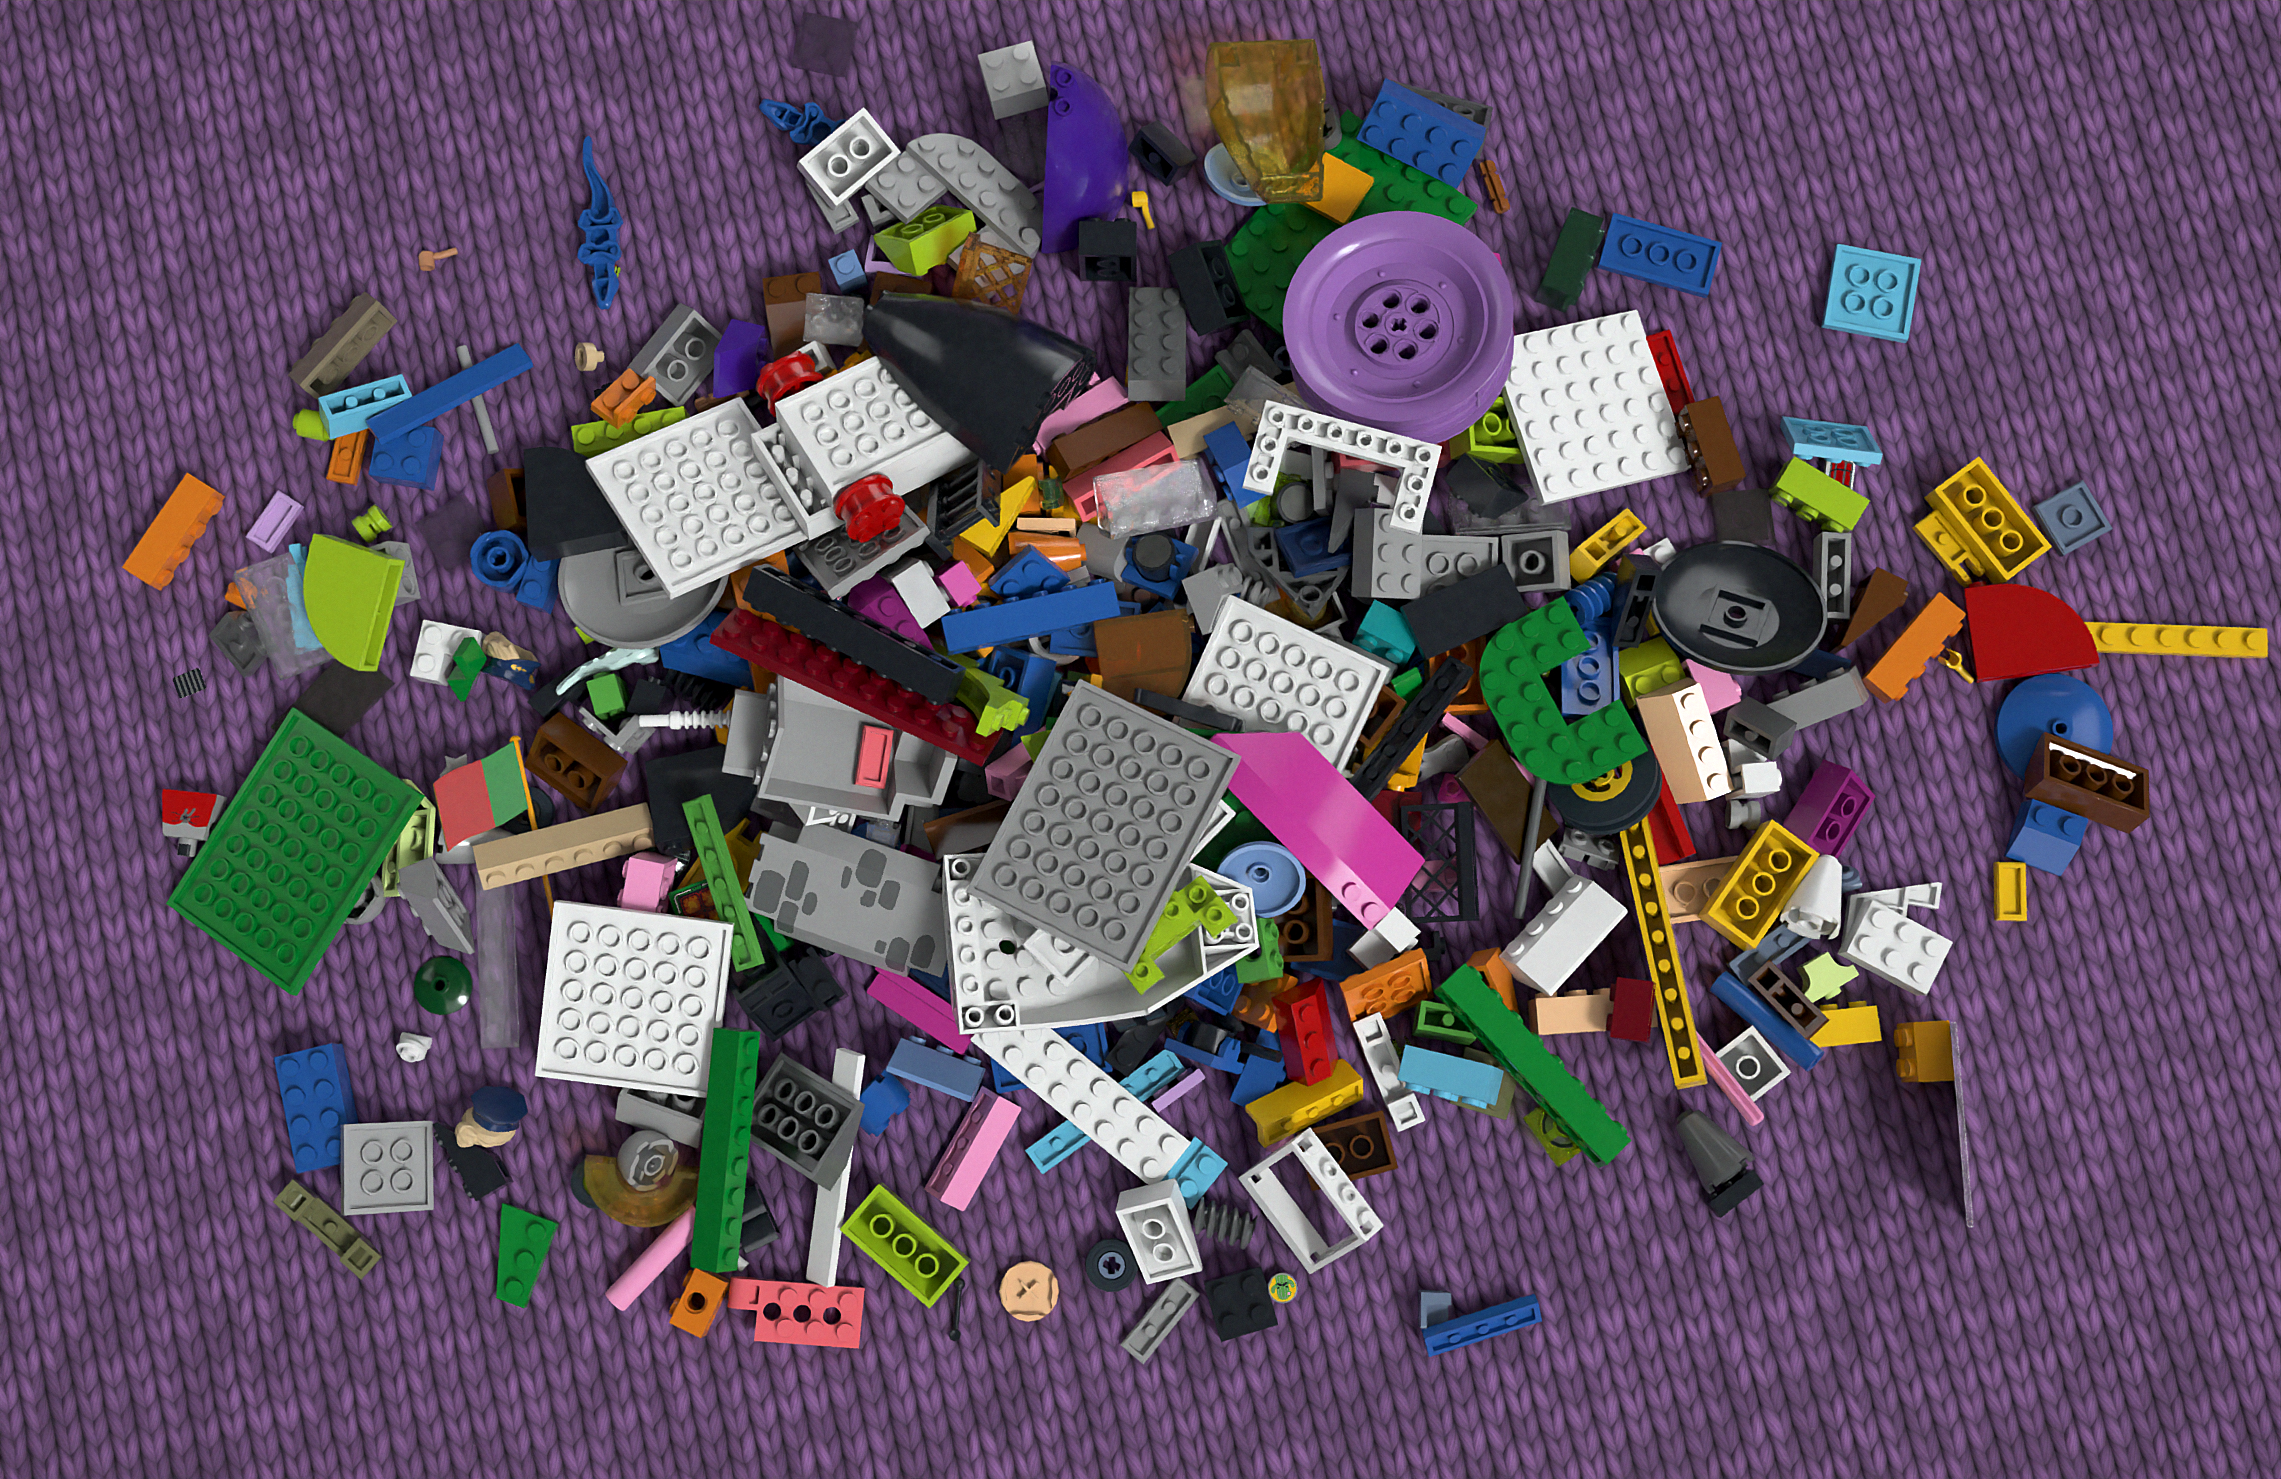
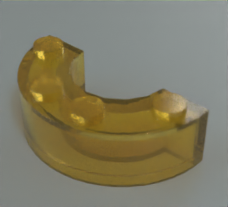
M587 1154L585 1159V1181L592 1199L606 1215L622 1224L634 1227H654L668 1223L688 1210L697 1198L700 1171L698 1166L677 1164L672 1177L664 1185L648 1191H639L623 1180L618 1170L616 1157Z

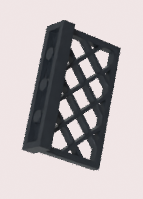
M1466 801L1401 806L1402 837L1410 845L1419 838L1430 849L1423 855L1425 860L1434 852L1445 862L1434 875L1423 865L1421 866V869L1431 879L1421 890L1416 888L1412 881L1406 888V918L1413 924L1480 921L1474 803ZM1442 810H1454V822L1447 830L1434 820ZM1420 811L1428 820L1416 831L1409 825L1408 812ZM1425 811H1435V812L1432 814V816H1430V815H1429L1427 812H1425ZM1431 822L1443 832L1433 845L1421 836V833ZM1454 828H1455V838L1450 834V832H1451ZM1409 830L1414 834L1411 839H1409ZM1447 836L1455 843L1456 851L1448 860L1436 850L1438 845ZM1455 858L1456 867L1451 863ZM1448 866L1457 873V881L1450 889L1437 879ZM1434 881L1446 891L1436 904L1423 894ZM1456 888L1458 889V897L1453 893ZM1412 889L1417 893L1413 899ZM1449 895L1458 902L1459 915L1447 916L1439 909V906ZM1422 897L1432 909L1425 917H1413V904ZM1435 911L1441 915L1430 917Z

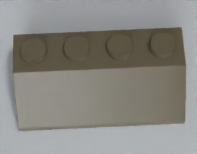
M364 291L361 296H357L351 301L349 309L341 317H337L331 323L330 330L323 337L314 341L308 354L294 363L292 371L288 376L318 401L319 397L331 394L395 325L397 319L381 303Z

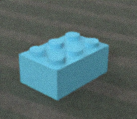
M1405 1045L1397 1080L1405 1082V1088L1429 1095L1430 1090H1434V1096L1455 1102L1458 1101V1097H1462V1103L1486 1109L1487 1104L1496 1106L1504 1071L1491 1065Z

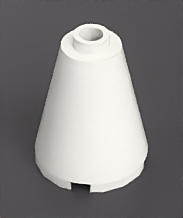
M1821 855L1818 857L1784 906L1780 921L1783 923L1786 920L1789 923L1787 927L1789 930L1812 939H1820L1821 935H1829L1828 939L1838 936L1841 927L1842 865L1835 857L1831 855Z

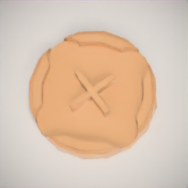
M1031 1260L1019 1262L1011 1267L1003 1277L1000 1286L1001 1302L1005 1309L1016 1319L1028 1322L1040 1320L1049 1314L1056 1305L1059 1294L1058 1281L1052 1270L1042 1263Z

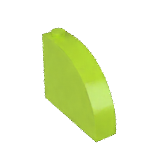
M313 533L303 580L304 603L311 627L322 646L335 659L358 671H377L405 560L333 535Z

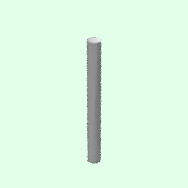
M467 346L457 347L458 358L462 371L472 367L473 364ZM482 394L471 400L488 454L498 452L499 448Z

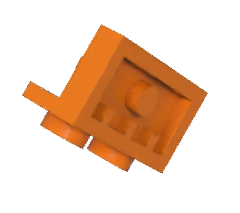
M628 368L591 403V410L616 429H619L625 422H631L636 416L637 411L644 404L648 405L652 402L656 395V379L649 376L644 380Z

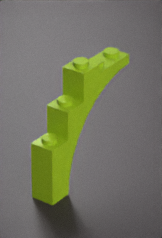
M930 641L935 652L967 668L956 697L965 703L979 720L976 733L987 737L994 731H999L1001 727L1014 731L1020 725H1025L1030 714V709L1027 708L1030 699L1003 688L1005 681L979 670L980 662L962 654L947 656L944 646Z

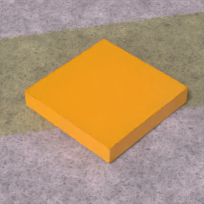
M1325 152L1297 195L1296 202L1344 226L1349 222L1373 185L1374 178Z

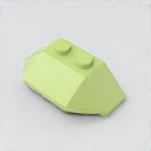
M402 779L404 782H406L407 784L418 790L420 793H422L411 780ZM426 797L423 798L383 861L381 881L384 897L400 896L397 890V883L400 882L399 869L431 856L433 858L436 808Z

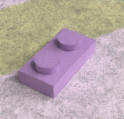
M1191 1067L1176 1077L1179 1083L1170 1089L1165 1085L1153 1094L1156 1100L1151 1104L1158 1113L1206 1078L1199 1068L1196 1071H1193Z

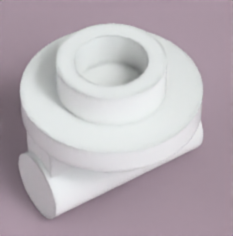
M402 1032L396 1050L405 1061H421L425 1058L427 1050L431 1047L432 1038Z

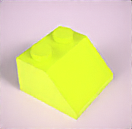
M1662 636L1641 643L1638 648H1628L1619 652V685L1628 709L1637 707L1635 698L1686 678L1679 658Z

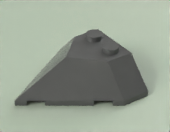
M1247 527L1248 554L1313 621L1353 567V564L1294 579L1273 537L1276 527Z

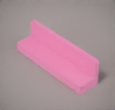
M982 1086L924 1190L940 1201L964 1211L1019 1115L1021 1107Z

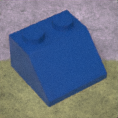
M2035 799L2021 802L2003 857L2026 863L2028 866L2056 876H2061L2081 845L2089 819Z

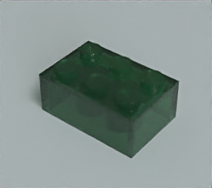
M1571 207L1534 302L1566 313L1569 305L1575 306L1584 288L1585 278L1595 259V252L1605 233V230L1601 229L1604 218Z

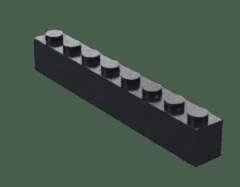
M769 564L755 566L752 569L742 599L750 603L751 608L763 613L767 612L775 616L777 622L796 627L803 636L824 642L825 647L829 650L843 652L850 656L849 659L852 662L875 669V673L878 676L886 679L892 678L899 682L903 689L926 696V701L931 704L941 706L955 700L967 668L836 599L832 600L830 596Z

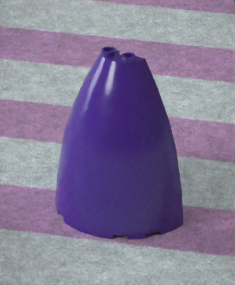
M1051 61L1050 102L1048 107L1041 253H1059L1078 248L1079 221H1085L1087 218L1113 221L1125 201L1130 177L1127 140L1112 100L1087 73L1075 66L1058 61Z

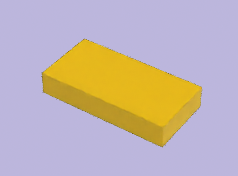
M1994 862V921H2027L2026 863Z

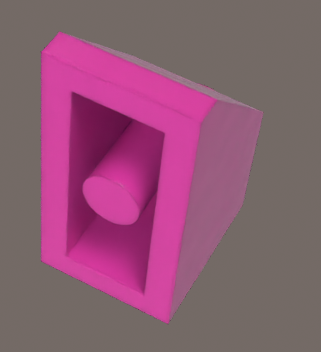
M963 560L947 561L933 571L934 576L932 579L937 587L941 586L949 597L947 603L950 606L961 605L964 608L977 599L975 594L982 590Z

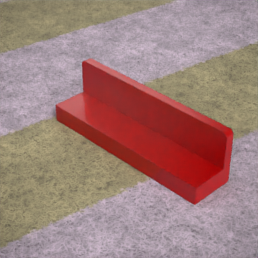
M1662 771L1661 792L1653 809L1648 813V820L1660 867L1696 853Z

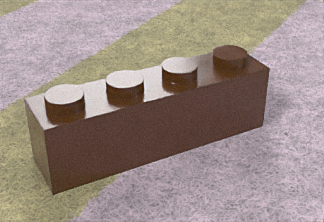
M1143 401L1139 404L1131 402L1124 406L1121 412L1113 414V412L1106 413L1096 423L1090 425L1089 422H1086L1077 427L1075 432L1067 435L1064 432L1055 436L1051 440L1052 444L1045 454L1062 482H1065L1092 469L1159 430L1162 432L1164 427L1148 401Z

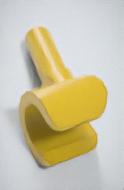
M1132 192L1133 208L1142 207V214L1148 230L1155 228L1149 212L1146 192Z
M1946 648L1950 653V658L1947 661L1945 658L1938 656L1939 663L1955 669L1971 684L1975 679L1961 664V654Z

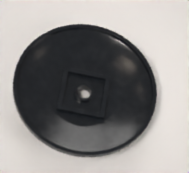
M1712 541L1697 544L1676 553L1661 567L1663 573L1655 598L1651 600L1650 606L1654 622L1663 637L1677 651L1704 667L1727 674L1743 676L1774 674L1802 663L1821 643L1828 617L1824 596L1808 572L1779 552L1741 541ZM1735 613L1742 618L1736 619L1731 617L1730 614Z

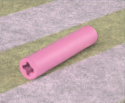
M692 1201L605 1292L606 1297L614 1306L625 1311L691 1242L694 1232L696 1202Z

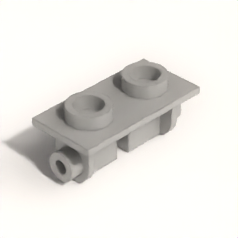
M1565 827L1563 841H1560L1557 851L1562 853L1563 857L1582 862L1585 854L1589 855L1588 865L1607 871L1608 869L1614 870L1615 865H1618L1621 845Z

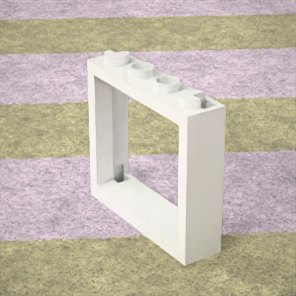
M1308 1128L1257 1162L1238 1178L1309 1274L1365 1243L1384 1226L1311 1128ZM1301 1145L1305 1149L1304 1152L1299 1148ZM1292 1151L1354 1232L1331 1247L1326 1245L1269 1169V1166ZM1254 1174L1259 1180L1257 1183H1254L1251 1179V1176ZM1313 1253L1318 1259L1316 1263L1310 1258Z

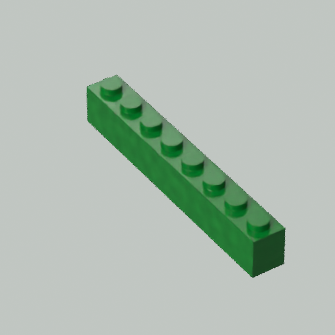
M1466 963L1457 968L1433 992L1597 1168L1608 1165L1632 1141L1626 1135L1627 1130L1618 1121H1613L1605 1113L1606 1108L1598 1099H1592L1585 1091L1586 1087L1583 1082L1577 1077L1571 1076L1564 1069L1565 1065L1557 1055L1550 1054L1543 1046V1040L1523 1025V1019L1517 1012L1509 1010L1502 1003L1503 998L1495 989L1487 987L1481 980L1482 976L1476 968L1468 966Z
M736 1027L713 1028L690 1267L714 1273L735 1271L738 1266L760 1031Z

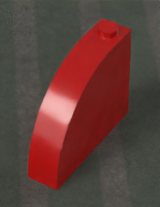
M1985 581L1971 583L1969 588L1964 589L1962 594L1976 683L2093 668L2099 665L2097 647L2087 625L2068 604L2053 594L2027 585H1987Z

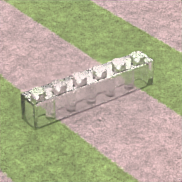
M476 872L481 1049L518 1048L519 1021L514 885L512 883L483 890L479 874Z

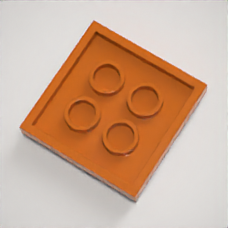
M1422 948L1406 951L1394 960L1387 963H1378L1371 970L1362 974L1351 975L1339 983L1349 1022L1354 1033L1355 1030L1352 1023L1378 1011L1383 1020L1417 1006L1421 1000L1429 1001L1434 998L1427 959Z

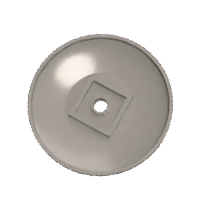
M628 534L627 546L561 558L558 586L566 612L575 625L590 638L611 647L645 649L674 641L698 626L719 602L727 585L729 574L670 600L655 575L650 580H642L644 573L651 569Z

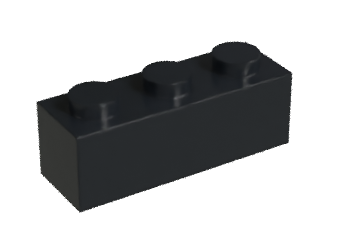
M1743 1169L1737 1174L1738 1177L1733 1181L1731 1179L1722 1185L1723 1189L1719 1192L1716 1190L1708 1196L1709 1200L1706 1201V1204L1716 1217H1723L1764 1185L1753 1169Z

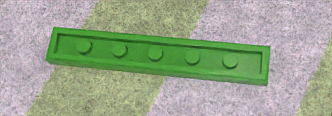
M703 795L682 803L719 920L735 923L731 957L736 972L765 963L711 795Z

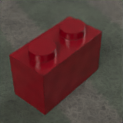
M1617 977L1616 984H1611L1609 1000L1614 1002L1613 1014L1608 1013L1606 1020V1031H1610L1611 1038L1650 1043L1656 983L1654 981Z

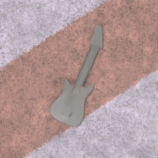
M1449 735L1434 746L1424 749L1417 783L1426 780L1436 773L1459 771L1469 762L1467 747L1460 735Z

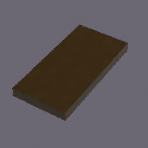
M1491 739L1454 778L1470 801L1474 803L1475 808L1517 865H1521L1533 788L1499 740ZM1544 804L1535 852L1560 827Z

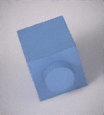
M854 249L828 259L842 295L868 285L865 273Z

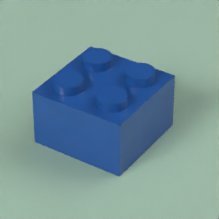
M1234 421L1203 436L1208 446L1203 451L1211 465L1216 464L1212 470L1219 484L1225 482L1222 489L1228 501L1234 499L1239 509L1267 496L1263 493L1242 488L1252 451Z
M418 426L383 445H380L375 438L368 475L378 483L434 491L444 435L434 427Z

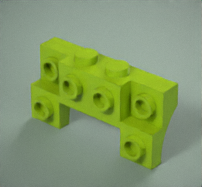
M1200 875L1179 892L1174 891L1131 975L1124 971L1122 972L1142 996L1144 991L1160 979L1165 978L1164 974L1154 963V960L1201 924L1211 937L1216 939L1217 935L1233 923H1237L1238 919L1204 877Z

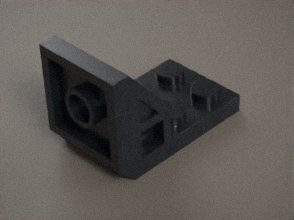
M750 911L749 915L765 963L736 972L732 957H730L727 984L747 1016L775 1042L819 1011V1008L788 965V961L780 954L754 913Z

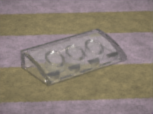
M291 552L234 572L232 578L280 681L334 659L322 646L311 627L304 603L303 578Z

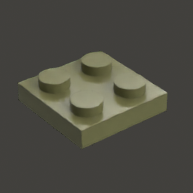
M1464 1047L1461 1058L1491 1065L1504 1071L1496 1106L1487 1104L1486 1109L1462 1103V1097H1458L1457 1102L1449 1100L1448 1103L1507 1120L1517 1081L1492 1054Z

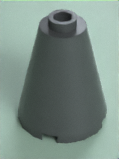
M1690 1108L1677 1117L1679 1124L1676 1126V1130L1708 1194L1715 1191L1712 1186L1713 1184L1715 1187L1719 1184L1723 1185L1749 1166L1745 1162L1746 1159L1748 1162H1753L1756 1159L1749 1150L1702 1111L1696 1110L1693 1112Z

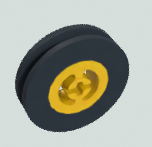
M1643 736L1641 738L1648 752L1617 767L1622 769V776L1618 778L1613 769L1590 781L1596 792L1587 790V783L1562 786L1547 782L1548 794L1561 817L1570 826L1579 831L1594 835L1618 833L1640 822L1653 809L1662 788V771L1651 746Z

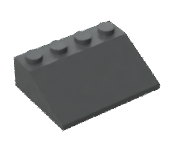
M780 1053L754 1092L750 1140L815 1183L831 1191L847 1166L865 1104L790 1057Z

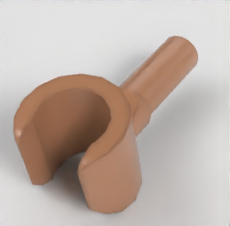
M456 247L435 253L432 251H422L418 256L420 269L422 271L434 270L435 260L458 254Z

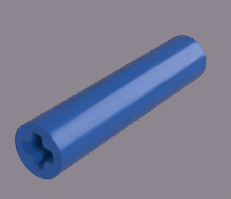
M1728 971L1722 973L1711 986L1710 992L1751 1026L1753 1025L1758 1032L1805 1071H1810L1824 1055L1825 1051L1810 1039L1807 1041L1791 1023Z

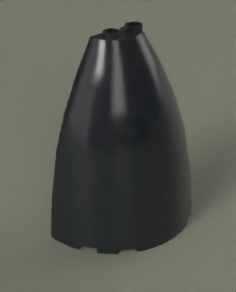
M886 289L881 293L876 305H868L862 315V319L865 321L861 330L862 335L901 389L927 416L967 449L1004 475L1010 471L1035 443L1042 423L1054 409L1059 407L1064 411L1093 378L1097 359L1094 358L1097 353L1072 338L1009 310L968 299L933 294L890 292Z

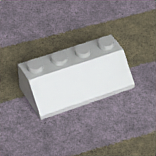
M1575 874L1565 883L1564 887L1554 898L1546 903L1541 912L1526 925V928L1515 940L1507 945L1499 958L1517 981L1552 996L1628 911L1594 881Z

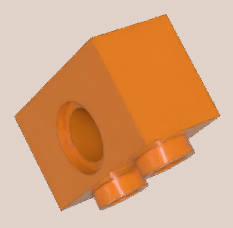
M695 1268L694 1271L689 1270L682 1283V1286L685 1287L682 1297H676L670 1307L669 1314L672 1317L669 1323L702 1338L707 1335L730 1287V1280L717 1273ZM695 1292L701 1293L705 1298V1304L701 1309L696 1308L692 1304L691 1298Z

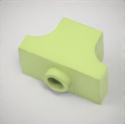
M1829 952L1820 953L1796 968L1803 980L1801 991L1812 1003L1823 996L1826 1000L1836 996L1841 992L1840 986L1859 975L1854 965L1840 966L1835 963Z

